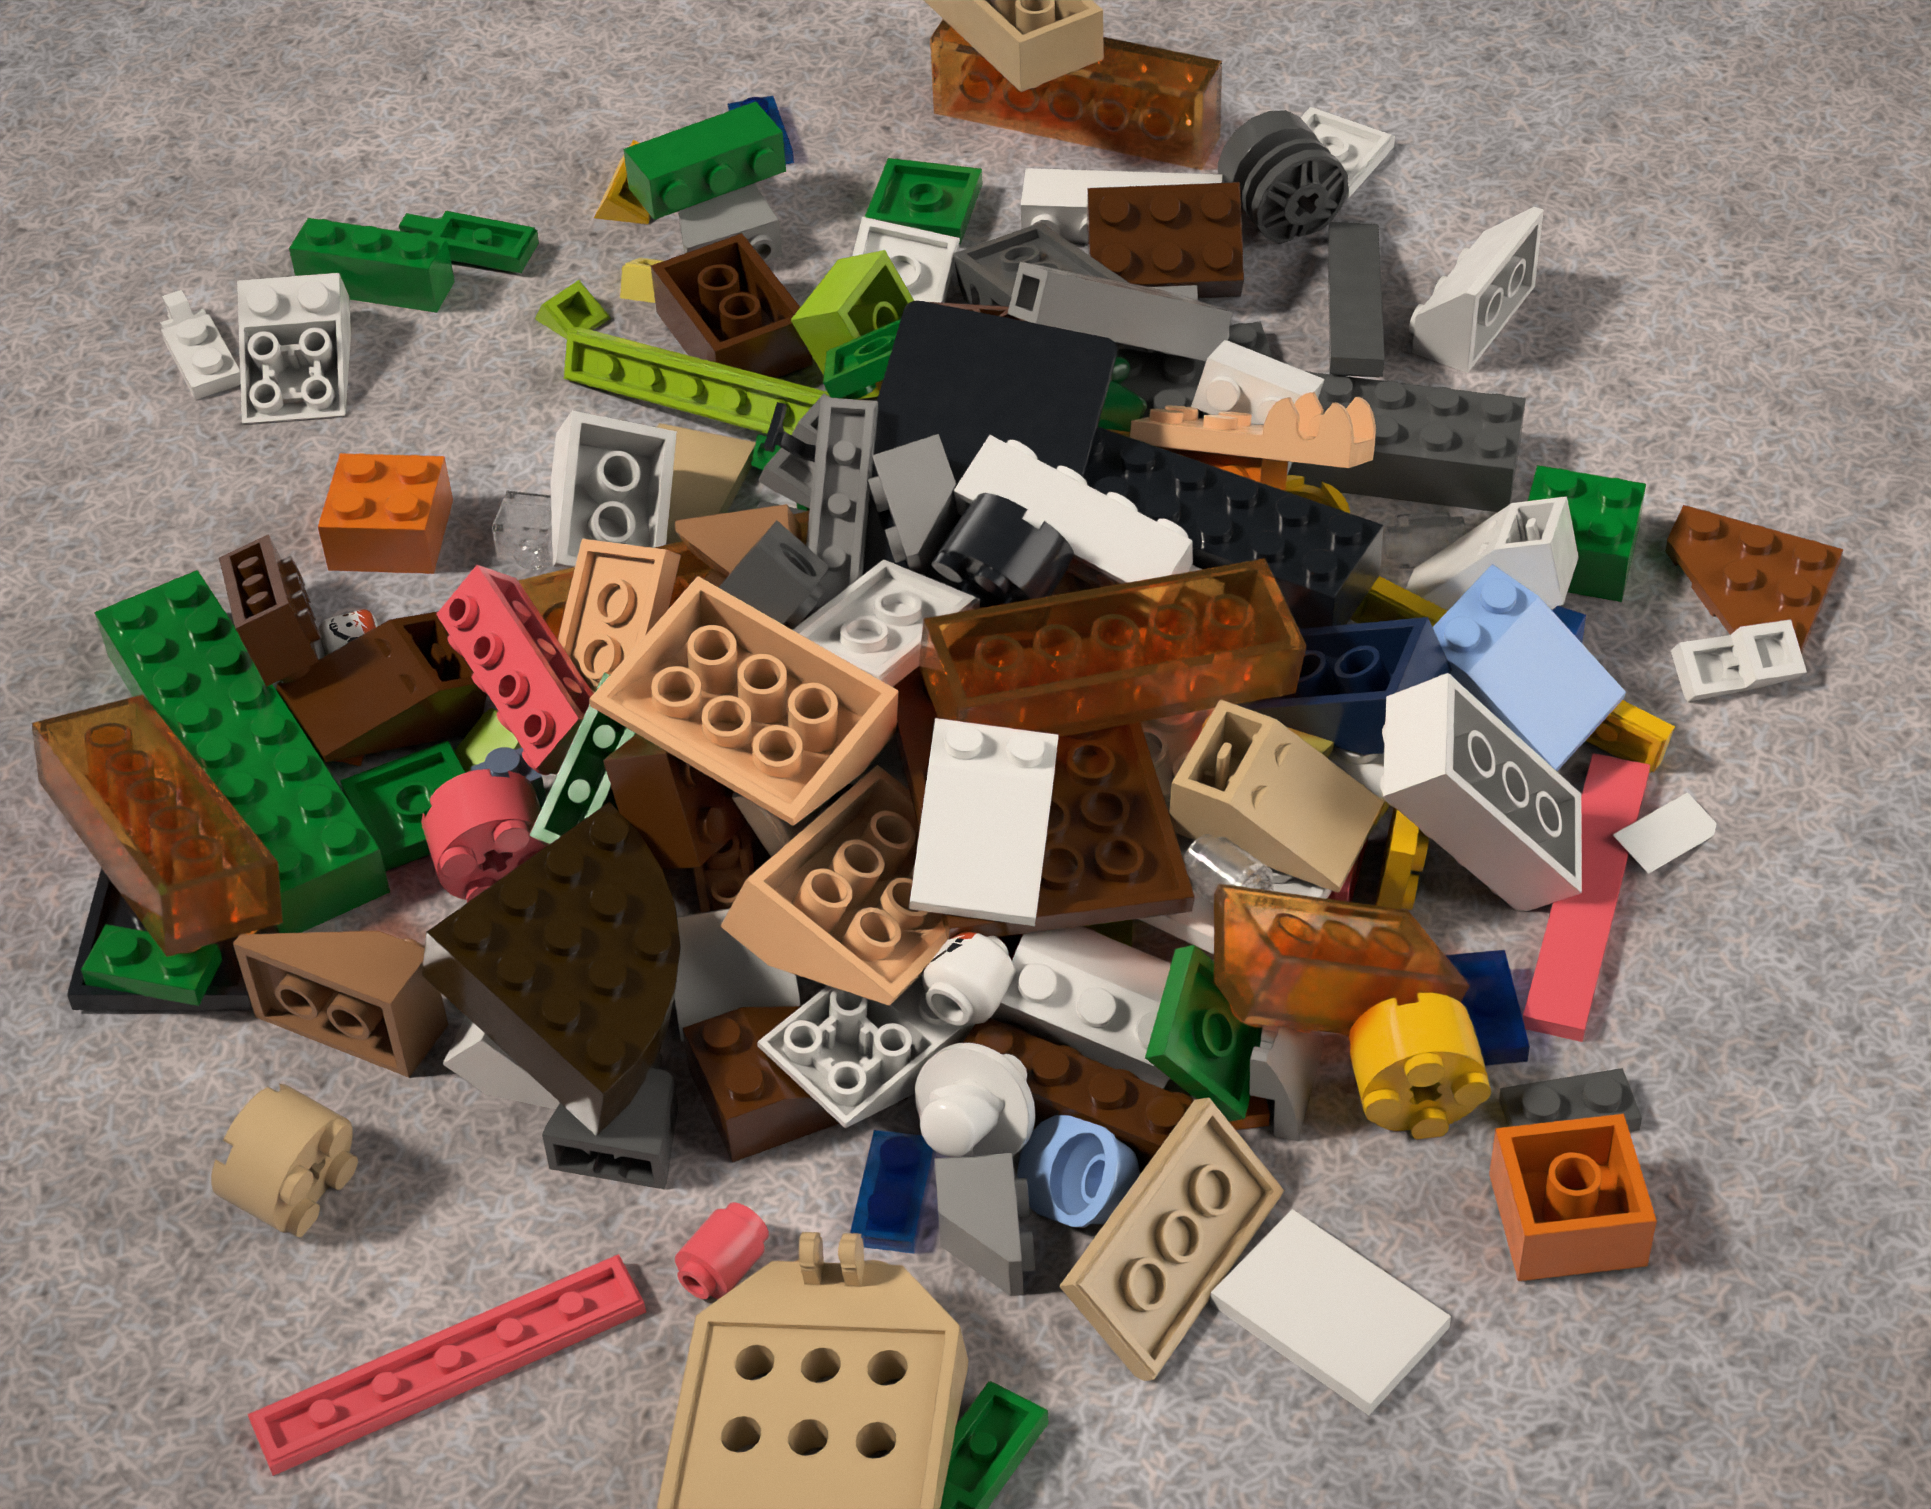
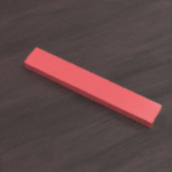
M1592 753L1581 795L1582 893L1552 904L1523 1013L1522 1029L1583 1042L1629 857L1628 851L1616 840L1613 834L1638 821L1649 777V764Z
M618 1254L247 1415L270 1471L274 1476L646 1313L645 1303Z

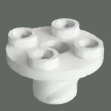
M957 1043L946 1046L931 1057L922 1067L915 1086V1103L920 1118V1129L926 1143L934 1151L947 1157L1012 1153L1013 1157L1030 1140L1035 1123L1034 1100L1026 1082L1027 1072L1022 1062L1013 1055L1000 1054L989 1047L975 1043Z

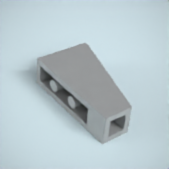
M755 184L678 211L684 254L742 233L765 263L782 256L779 219Z
M1020 262L1007 314L1031 323L1107 337L1114 342L1207 361V358L1224 340L1228 341L1229 326L1233 312L1170 291Z

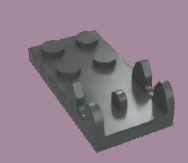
M1042 222L953 253L959 287L967 304L1009 307L1020 262L1128 283Z

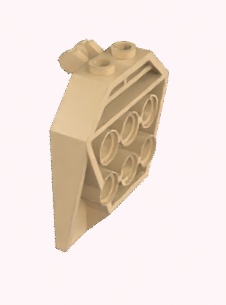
M802 1232L799 1238L798 1260L769 1262L696 1315L657 1509H940L969 1363L960 1325L903 1265H890L879 1260L864 1261V1243L861 1234L843 1233L838 1247L840 1263L824 1262L823 1240L820 1237V1233ZM768 1373L766 1376L760 1379L751 1380L753 1377L759 1374ZM834 1376L826 1382L816 1383L823 1377ZM890 1379H901L893 1385H882ZM756 1444L746 1452L737 1453L738 1449L746 1445ZM823 1447L821 1451L813 1455H803L812 1448ZM878 1451H891L889 1454L881 1458H869L872 1454Z

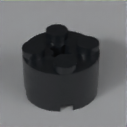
M978 494L976 499L967 507L932 561V566L941 575L961 586L962 592L980 599V613L987 614L992 607L1002 612L1017 625L1031 628L1066 573L1070 562L1074 558V551L1068 541L1046 521L1042 523L1038 530L1022 518L1028 510L1023 506L995 494Z

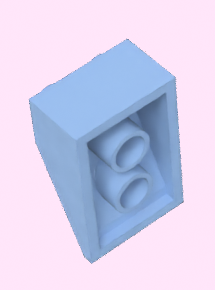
M1493 564L1433 626L1434 632L1452 668L1450 675L1556 771L1567 762L1625 697L1626 691L1547 604L1534 592Z

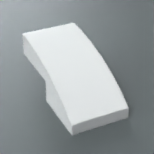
M1791 619L1739 627L1735 632L1727 636L1680 642L1671 650L1683 695L1687 702L1762 688L1801 677L1807 673Z

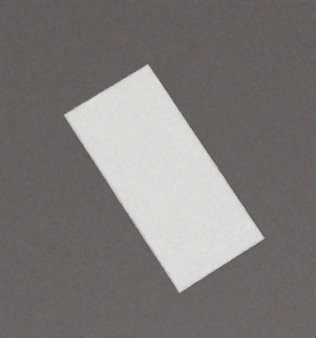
M1687 792L1618 831L1613 836L1649 874L1713 837L1717 823Z

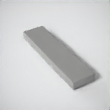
M821 397L806 546L824 561L829 568L819 581L826 588V591L816 601L817 604L807 617L811 616L863 576L871 492L868 479L872 478L873 471L872 455H874L878 401Z

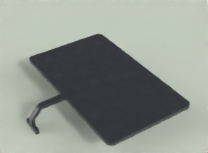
M912 301L904 308L877 399L878 417L874 455L939 434L957 486L989 435L1005 443L1008 440L1018 441L1030 448L1036 454L1037 460L1055 469L1058 466L1068 467L1084 478L1116 362L1117 346L1113 340L1107 337L925 301ZM777 402L764 443L765 451L774 452L775 446L778 445L801 459L815 462L816 446L806 444L784 431L782 423L787 408L786 404ZM873 460L872 478L878 476V475H877V471H876V467H875V464H874V460ZM870 492L863 575L882 560H887L909 569L906 560L895 563L885 533V529L894 527V523L889 509L878 513L872 492ZM957 514L934 558L960 520L961 515ZM931 561L924 576L961 591L962 587L936 571ZM1052 595L1033 625L1045 623ZM991 607L987 614L979 612V617L960 633L1019 627V625L1008 619L1002 612Z

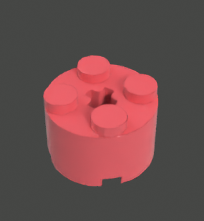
M490 769L473 770L463 773L441 785L430 797L432 807L425 816L423 813L422 828L439 882L447 892L457 898L466 900L467 903L546 847L545 844L529 836L541 811V806L532 783L519 773L508 771L510 778L492 777Z

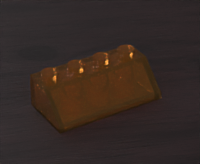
M1220 883L1214 892V983L1231 1005V1011L1234 1016L1249 1026L1260 1028L1268 1025L1293 1028L1303 1033L1321 1031L1339 1033L1349 1037L1350 1029L1355 1021L1368 1009L1382 1001L1396 997L1398 1006L1419 1002L1417 993L1431 992L1443 994L1461 1002L1470 987L1408 910Z

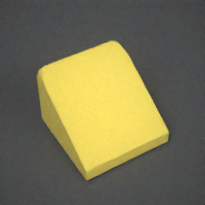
M639 257L625 263L622 266L620 298L655 303L651 265L663 260Z

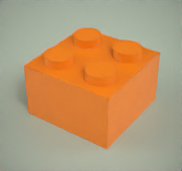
M340 453L318 524L328 571L434 574L453 503L445 456Z
M1624 1114L1495 1128L1489 1176L1518 1281L1648 1266L1657 1220Z

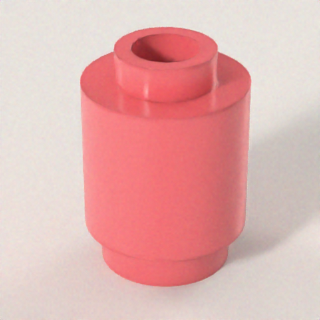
M732 1202L725 1209H716L676 1254L675 1263L679 1270L677 1273L679 1282L689 1293L697 1298L707 1299L709 1296H712L718 1300L738 1284L764 1253V1242L769 1237L767 1226L753 1210L743 1204Z

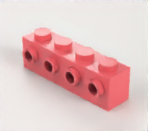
M476 565L436 615L449 633L447 637L449 644L465 658L474 672L472 674L474 683L489 695L498 709V720L507 730L514 734L523 748L522 757L525 762L542 775H549L550 773L557 775L589 707V699L594 693L517 578Z

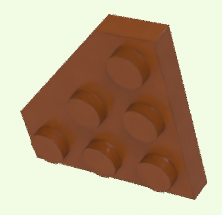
M1683 505L1667 538L1665 552L1675 566L1679 565L1692 582L1691 588L1712 617L1717 616L1730 635L1739 627L1791 619L1802 654L1840 565L1843 549Z

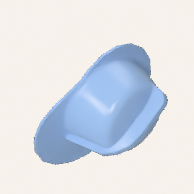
M1055 1115L1042 1121L1032 1131L1030 1140L1020 1153L1017 1176L1018 1178H1027L1029 1207L1037 1214L1071 1227H1086L1089 1224H1105L1140 1176V1169L1134 1151L1125 1143L1116 1139L1114 1134L1107 1128L1073 1116Z

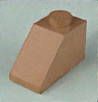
M787 504L675 520V531L691 553L713 570L726 576L731 573L776 520L802 542L801 525Z

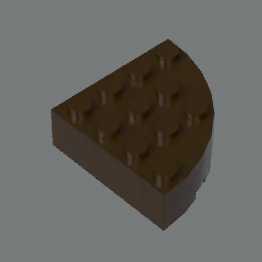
M608 802L428 930L425 939L422 976L597 1136L631 1103L646 1080L647 1072L653 1065L667 1033L676 989L681 950L676 906L663 870L644 839L626 818Z

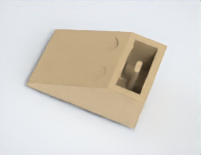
M1220 699L1172 781L1169 815L1174 831L1177 834L1339 893L1384 807V801L1277 719Z

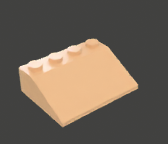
M697 576L591 696L589 702L590 706L794 826L861 775L895 734L899 691Z
M876 765L746 879L720 927L768 966L890 1006L923 974L924 969L947 941L941 913L909 909L920 831L909 789Z

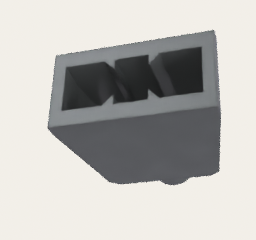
M659 1051L653 1065L647 1072L646 1080L631 1103L597 1136L561 1103L558 1105L542 1133L549 1169L665 1189L671 1159L678 1102L673 1075L668 1071L659 1069L663 1059Z

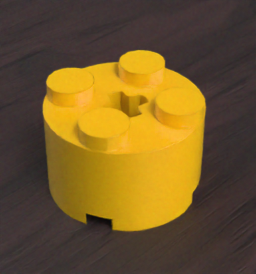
M1417 993L1419 1002L1398 1006L1396 997L1382 1001L1364 1012L1355 1021L1349 1034L1350 1059L1367 1120L1392 1131L1411 1130V1134L1416 1140L1444 1136L1448 1132L1450 1124L1467 1116L1491 1095L1487 1071L1474 1026L1466 1007L1458 1000L1439 993Z

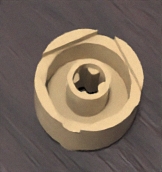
M279 1083V1092L270 1087L264 1088L243 1107L234 1119L223 1141L233 1147L226 1165L215 1159L211 1174V1185L214 1193L280 1232H289L296 1237H302L318 1218L320 1205L316 1202L330 1186L336 1190H341L356 1170L358 1158L349 1153L353 1129L351 1122L347 1118L290 1086Z

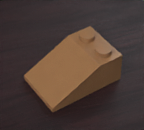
M381 931L241 934L233 942L256 1018L410 1078L449 1025L441 993L422 976L425 947L413 939H399Z

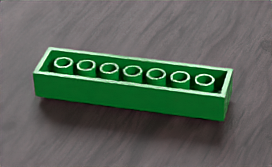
M198 570L94 612L108 657L277 933H302L390 893L378 845L272 684L269 686L265 685L235 626Z

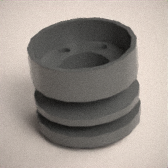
M1287 110L1268 111L1252 117L1235 130L1224 145L1218 161V174H1222V183L1240 182L1241 209L1246 212L1265 238L1278 244L1294 240L1295 235L1301 237L1321 231L1340 211L1348 193V174L1341 162L1331 154L1324 144L1320 143L1315 133L1299 116Z

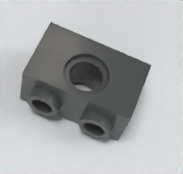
M776 520L718 588L779 623L784 624L786 622L791 628L795 629L815 607L816 601L826 591V588L819 581L829 566Z

